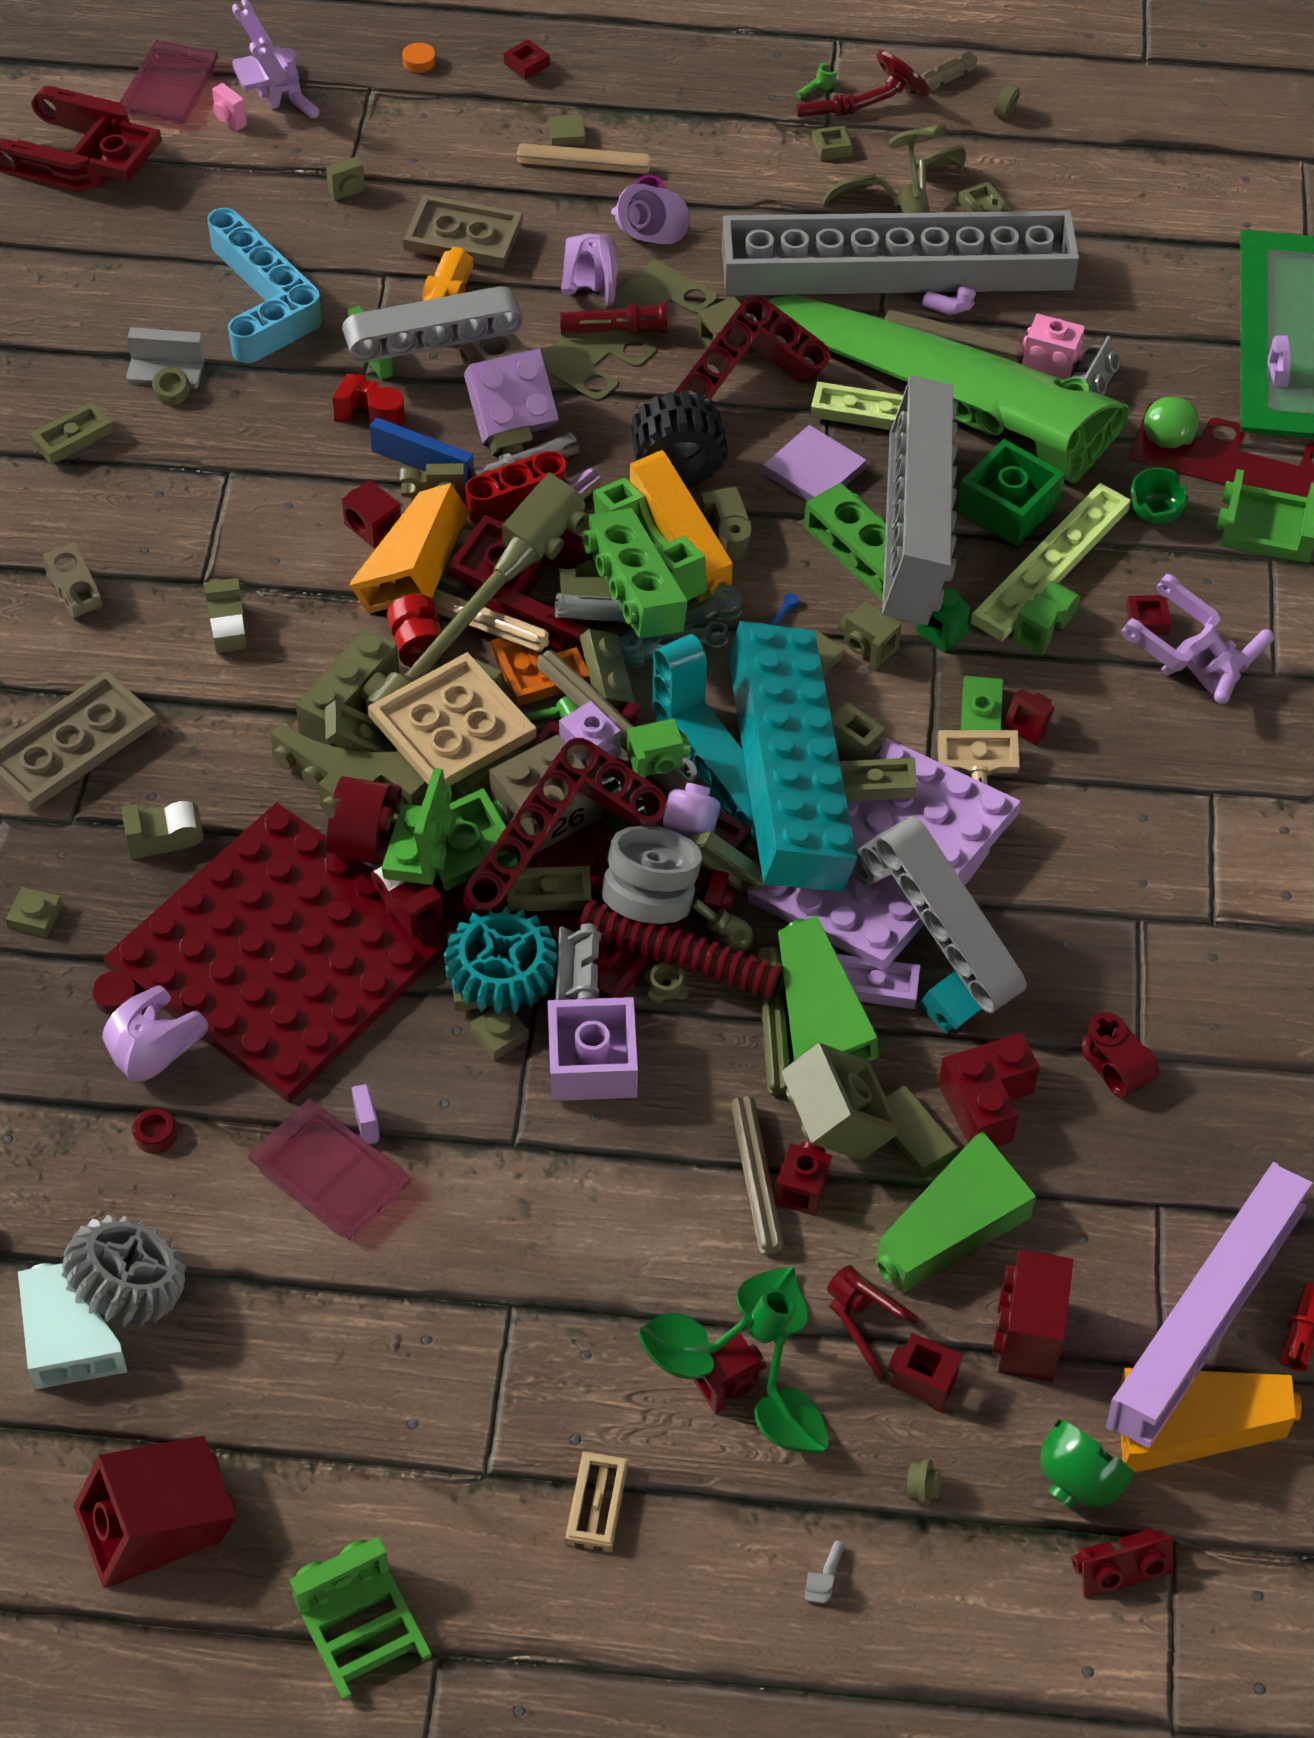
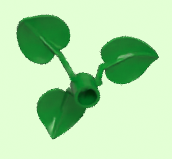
M794 1267L766 1271L743 1282L736 1293V1304L744 1317L738 1324L713 1343H708L707 1332L701 1324L690 1316L680 1313L661 1314L653 1318L645 1326L639 1328L638 1338L650 1359L669 1374L684 1379H699L709 1375L714 1368V1361L710 1353L719 1351L745 1328H749L751 1336L761 1343L774 1341L775 1347L767 1385V1393L770 1397L759 1400L754 1411L758 1428L769 1441L787 1450L820 1454L828 1449L829 1439L826 1426L813 1401L796 1388L788 1387L778 1392L776 1386L783 1346L788 1339V1335L797 1334L802 1331L808 1321L807 1306L798 1287Z

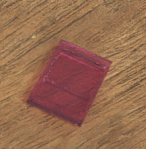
M156 40L119 103H123L127 114L176 124L185 123L215 71L214 64L218 59V52Z
M310 1098L248 1154V1159L259 1167L261 1174L338 1236L346 1237L349 1241L411 1183V1177Z

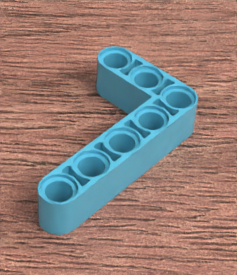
M230 208L213 210L208 215L211 248L265 300V302L234 317L229 322L228 330L234 359L241 363H253L319 328L322 323L318 289L236 211Z

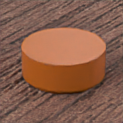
M426 43L407 45L402 51L403 66L413 73H425L435 66V51L433 47Z

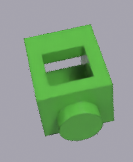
M674 718L627 729V756L633 771L645 779L649 775L666 774L675 769L683 768V758L691 755L688 737L686 733H679Z

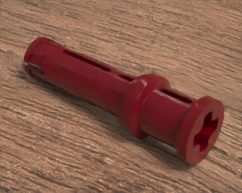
M660 301L659 305L637 306L636 303H630V305H627V309L560 312L561 335L628 330L629 334L638 335L639 331L661 330L662 334L668 333L666 301ZM652 316H657V317H658V319H653V320H641V319H640L641 317H652ZM618 318H628V321L617 322L616 320ZM611 319V322L604 323H579L580 321L584 320Z

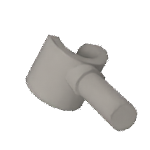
M841 1541L834 1542L823 1567V1574L807 1573L804 1598L806 1601L819 1603L830 1601L836 1567L845 1548V1544Z

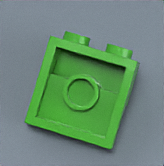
M484 788L450 803V811L456 813L455 831L453 836H447L445 841L446 860L444 867L436 871V876L445 891L469 881L506 828L504 823H507V817L498 800L491 802ZM503 851L497 854L496 859L502 867L507 869L518 866V861L512 853Z

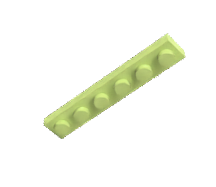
M1099 483L972 613L971 624L1003 642L1015 629L1018 613L1024 607L1027 600H1034L1036 593L1041 595L1051 581L1059 583L1129 511L1131 500Z

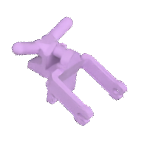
M249 0L241 1L245 9L243 11H240L238 4H234L232 6L234 16L241 22L252 40L249 46L252 55L232 61L233 69L242 89L248 91L257 88L261 99L266 98L271 109L279 107L282 93L286 91L293 105L312 119L317 118L320 113L319 108L301 93L299 73L296 69V52L290 48H280L279 45L274 46Z
M1165 574L1156 586L1157 591L1204 625L1203 631L1184 640L1176 650L1144 627L1140 621L1133 618L1127 622L1121 630V634L1126 640L1136 643L1162 662L1164 666L1161 671L1166 676L1182 671L1187 666L1209 693L1214 694L1215 701L1219 704H1225L1229 701L1234 686L1241 677L1240 672L1246 671L1249 665L1273 642L1274 633L1269 629H1264L1241 652L1235 649L1236 645L1232 640L1224 643L1220 638V633L1216 628V625L1221 620L1218 612L1183 587L1176 577Z

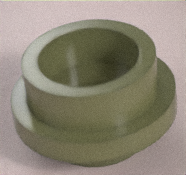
M923 1459L921 1463L912 1462L910 1464L907 1494L909 1501H919L921 1507H929L932 1498H939L942 1476L940 1469H934L932 1459Z

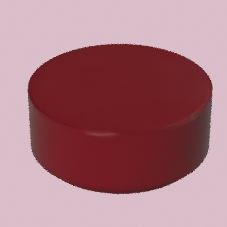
M110 971L102 974L96 979L92 988L97 1008L107 1014H113L124 1002L137 995L133 979L128 974L120 971Z
M147 1109L141 1112L132 1124L134 1141L138 1148L144 1152L153 1154L164 1152L172 1147L177 1139L178 1131L175 1119L171 1113L164 1109Z

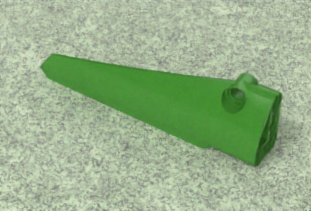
M796 294L768 299L777 308L824 342L832 352L908 382L910 375L953 385V400L958 401L954 420L995 436L1000 435L1007 428L1033 439L1036 443L1038 458L1066 473L1064 480L1077 483L1120 434L1128 420L1129 407L1126 404L1089 390L1088 383L1082 378L1071 377L1063 380L949 339Z

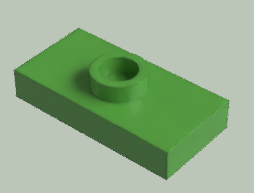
M964 676L960 730H1001L1003 679Z

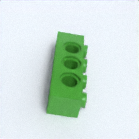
M840 482L806 502L804 528L883 602L886 522L881 516L875 515L856 493H852Z
M630 508L589 514L588 529L583 532L584 549L587 554L592 555L596 562L599 576L604 577L607 581L613 600H617L623 609L626 623L632 625L639 639L683 632L688 601L634 510Z

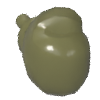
M699 899L692 903L691 907L708 920L705 928L712 933V942H719L723 949L727 945L731 946L735 953L739 950L745 952L750 949L754 942L753 929L745 920L729 914L725 909H719L714 912Z

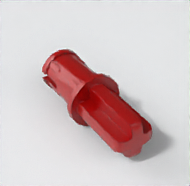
M1309 1281L1303 1286L1295 1314L1288 1318L1287 1325L1290 1330L1283 1352L1279 1357V1362L1285 1367L1288 1366L1290 1359L1293 1360L1290 1369L1295 1371H1306L1308 1369L1309 1359L1314 1346V1282Z

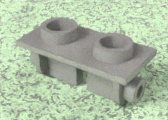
M1111 336L1106 337L1102 346L1093 345L1087 348L1077 367L1078 372H1074L1072 376L1084 379L1089 385V390L1101 395L1105 394L1107 385L1113 374L1117 372L1120 363L1119 354L1114 349Z
M591 923L582 924L577 932L562 926L559 928L556 1000L598 998V965L594 964L593 961L598 958L601 933L597 931L596 925Z

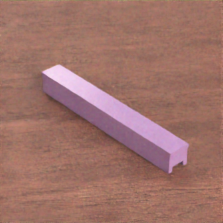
M1272 1162L1113 1397L1106 1429L1114 1430L1147 1448L1151 1447L1305 1212L1306 1205L1302 1201L1310 1191L1313 1182Z

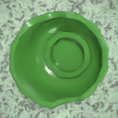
M1166 396L1153 402L1147 410L1144 419V430L1148 439L1160 448H1177L1183 444L1190 445L1197 432H1199V417L1193 404L1182 397Z

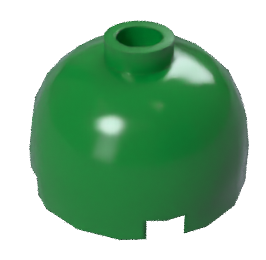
M1057 1420L1041 1446L1039 1458L1041 1471L1052 1484L1048 1493L1069 1509L1075 1503L1088 1508H1099L1116 1501L1130 1485L1136 1473L1116 1455L1113 1458L1102 1449L1103 1446L1065 1420Z

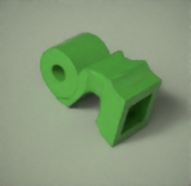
M1051 581L1041 595L1036 593L1034 600H1027L1024 607L1018 613L1012 640L1042 656L1052 639L1054 626L1063 630L1072 619L1078 608L1080 595L1055 581Z

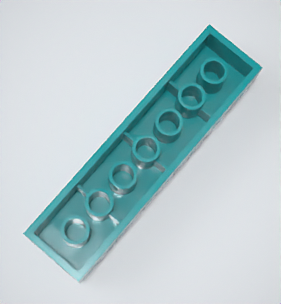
M740 621L728 653L763 884L843 892L857 861V854L815 630Z

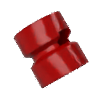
M411 594L397 599L390 605L387 611L390 630L394 637V642L397 643L398 657L404 665L412 667L443 631L436 605L426 595ZM446 652L440 657L439 660H441L445 656Z

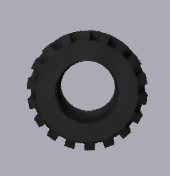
M681 391L680 394L668 392L663 397L656 396L650 399V404H643L639 408L640 413L634 414L632 418L633 424L630 425V432L636 461L663 450L685 486L691 484L695 486L704 479L709 480L714 476L713 472H719L722 469L723 462L728 457V446L719 407H715V402L710 398L704 399V395L700 393L690 395L689 391Z

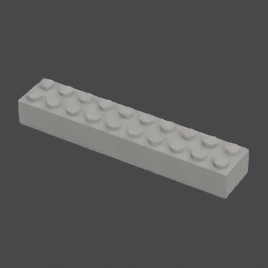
M1071 211L723 216L722 259L725 296L923 293L928 290L932 292H957V289L961 286L971 287L975 292L1074 290L1079 262Z

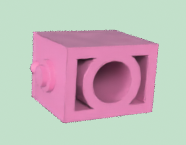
M1036 314L1032 326L1027 329L1028 335H1025L1022 343L1025 349L1022 365L1060 379L1071 378L1076 364L1079 361L1081 362L1084 351H1082L1081 346L1083 345L1082 340L1085 326Z

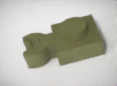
M464 463L426 464V471H419L412 467L400 469L401 496L416 497L421 491L452 483L460 498L465 500Z

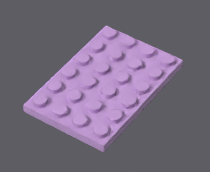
M886 738L881 743L883 747L880 749V752L872 760L915 758L917 798L847 802L855 848L858 849L878 834L904 819L914 816L926 826L959 878L962 879L1021 812V801ZM851 874L843 892L769 884L763 888L747 891L749 903L788 923L799 919L806 920L817 915L831 945L853 956L862 958L882 971L887 969L924 925L892 874L868 887L857 882Z

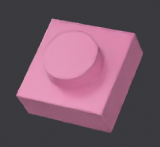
M224 83L212 88L214 99L213 111L216 117L236 131L247 126L244 99Z

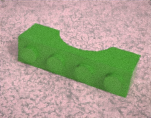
M625 477L593 491L595 513L630 508L634 510L687 600L707 592L705 555L685 536L668 542L653 522L644 495Z

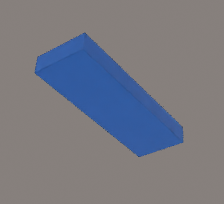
M375 418L369 425L372 452L422 471H426V464L464 463L465 487L466 483L472 478L471 470L474 469L473 453L380 418Z

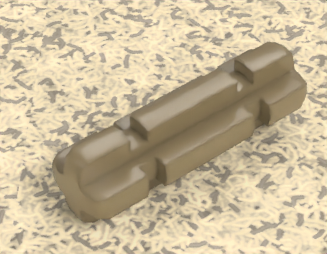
M966 51L958 55V57H954L936 66L934 69L928 70L921 77L929 85L931 91L963 76L964 73L976 69L978 58L971 51Z

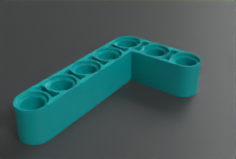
M688 634L654 650L653 711L658 722L674 718L679 733H686L691 755L685 758L694 763L697 775L706 787L710 788V792L720 802L728 816L752 828L749 841L754 842L756 841V833L743 750L705 702L706 654L699 639L694 634Z

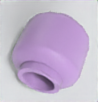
M687 782L685 790L675 789L670 792L663 817V826L685 837L708 831L714 833L721 804L716 798L709 796V787Z

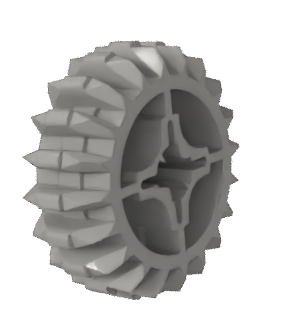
M107 1215L102 1221L92 1218L88 1225L81 1226L74 1234L64 1252L65 1257L63 1259L61 1275L67 1281L66 1290L75 1292V1303H86L89 1306V1314L99 1312L105 1316L106 1322L111 1318L118 1319L123 1327L131 1321L137 1326L142 1327L147 1321L157 1323L161 1317L168 1315L169 1311L174 1308L184 1290L186 1265L180 1261L182 1252L171 1249L172 1239H162L158 1236V1228L149 1230L143 1226L142 1220L137 1224L130 1223L125 1215L119 1221Z

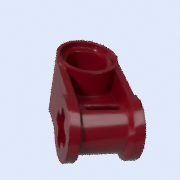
M1101 1012L1091 1018L1088 1034L1084 1037L1081 1045V1053L1103 1078L1105 1084L1114 1095L1123 1098L1159 1076V1066L1156 1058L1147 1047L1142 1045L1126 1026L1123 1019L1111 1012Z

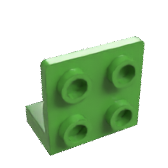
M433 769L422 806L401 805L382 865L384 879L432 885L437 869H443L446 860L445 841L447 836H453L456 826V813L450 811L451 786L445 784L443 769Z

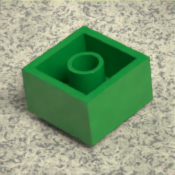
M1003 439L961 480L957 512L1018 547L1060 504L1066 473Z

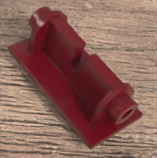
M1147 1528L1145 1531L1118 1538L1121 1549L1115 1551L1110 1541L1087 1548H1079L1078 1554L1072 1555L1071 1560L1077 1574L1082 1573L1083 1596L1085 1598L1174 1573L1172 1535L1165 1536L1162 1530L1154 1531L1152 1528Z

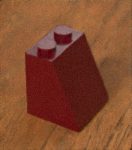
M204 1435L98 1455L74 1504L75 1512L103 1588L117 1585L222 1542L236 1518L234 1498L230 1493L226 1492L220 1477L218 1458L215 1453L210 1451Z

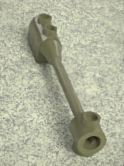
M547 473L502 525V544L506 546V549L495 565L492 575L405 675L391 672L386 677L382 673L377 672L368 680L361 693V698L365 700L367 710L369 705L426 675L504 583L511 581L533 563H538L544 555L553 560L559 554L564 545V540L560 536L566 529L573 533L578 532L587 518V514L583 512L585 502L573 487L552 473Z

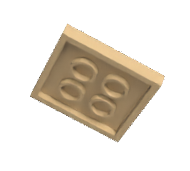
M468 652L368 706V714L371 720L428 785L434 768L443 769L445 784L451 786L536 738V727Z

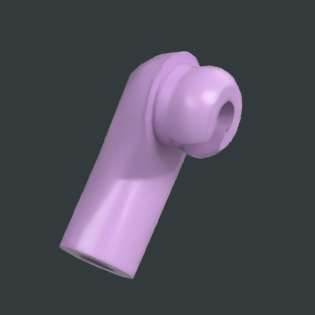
M961 286L957 289L956 296L947 297L928 290L923 298L922 307L948 316L968 311L974 306L975 302L973 299L976 292L971 287Z

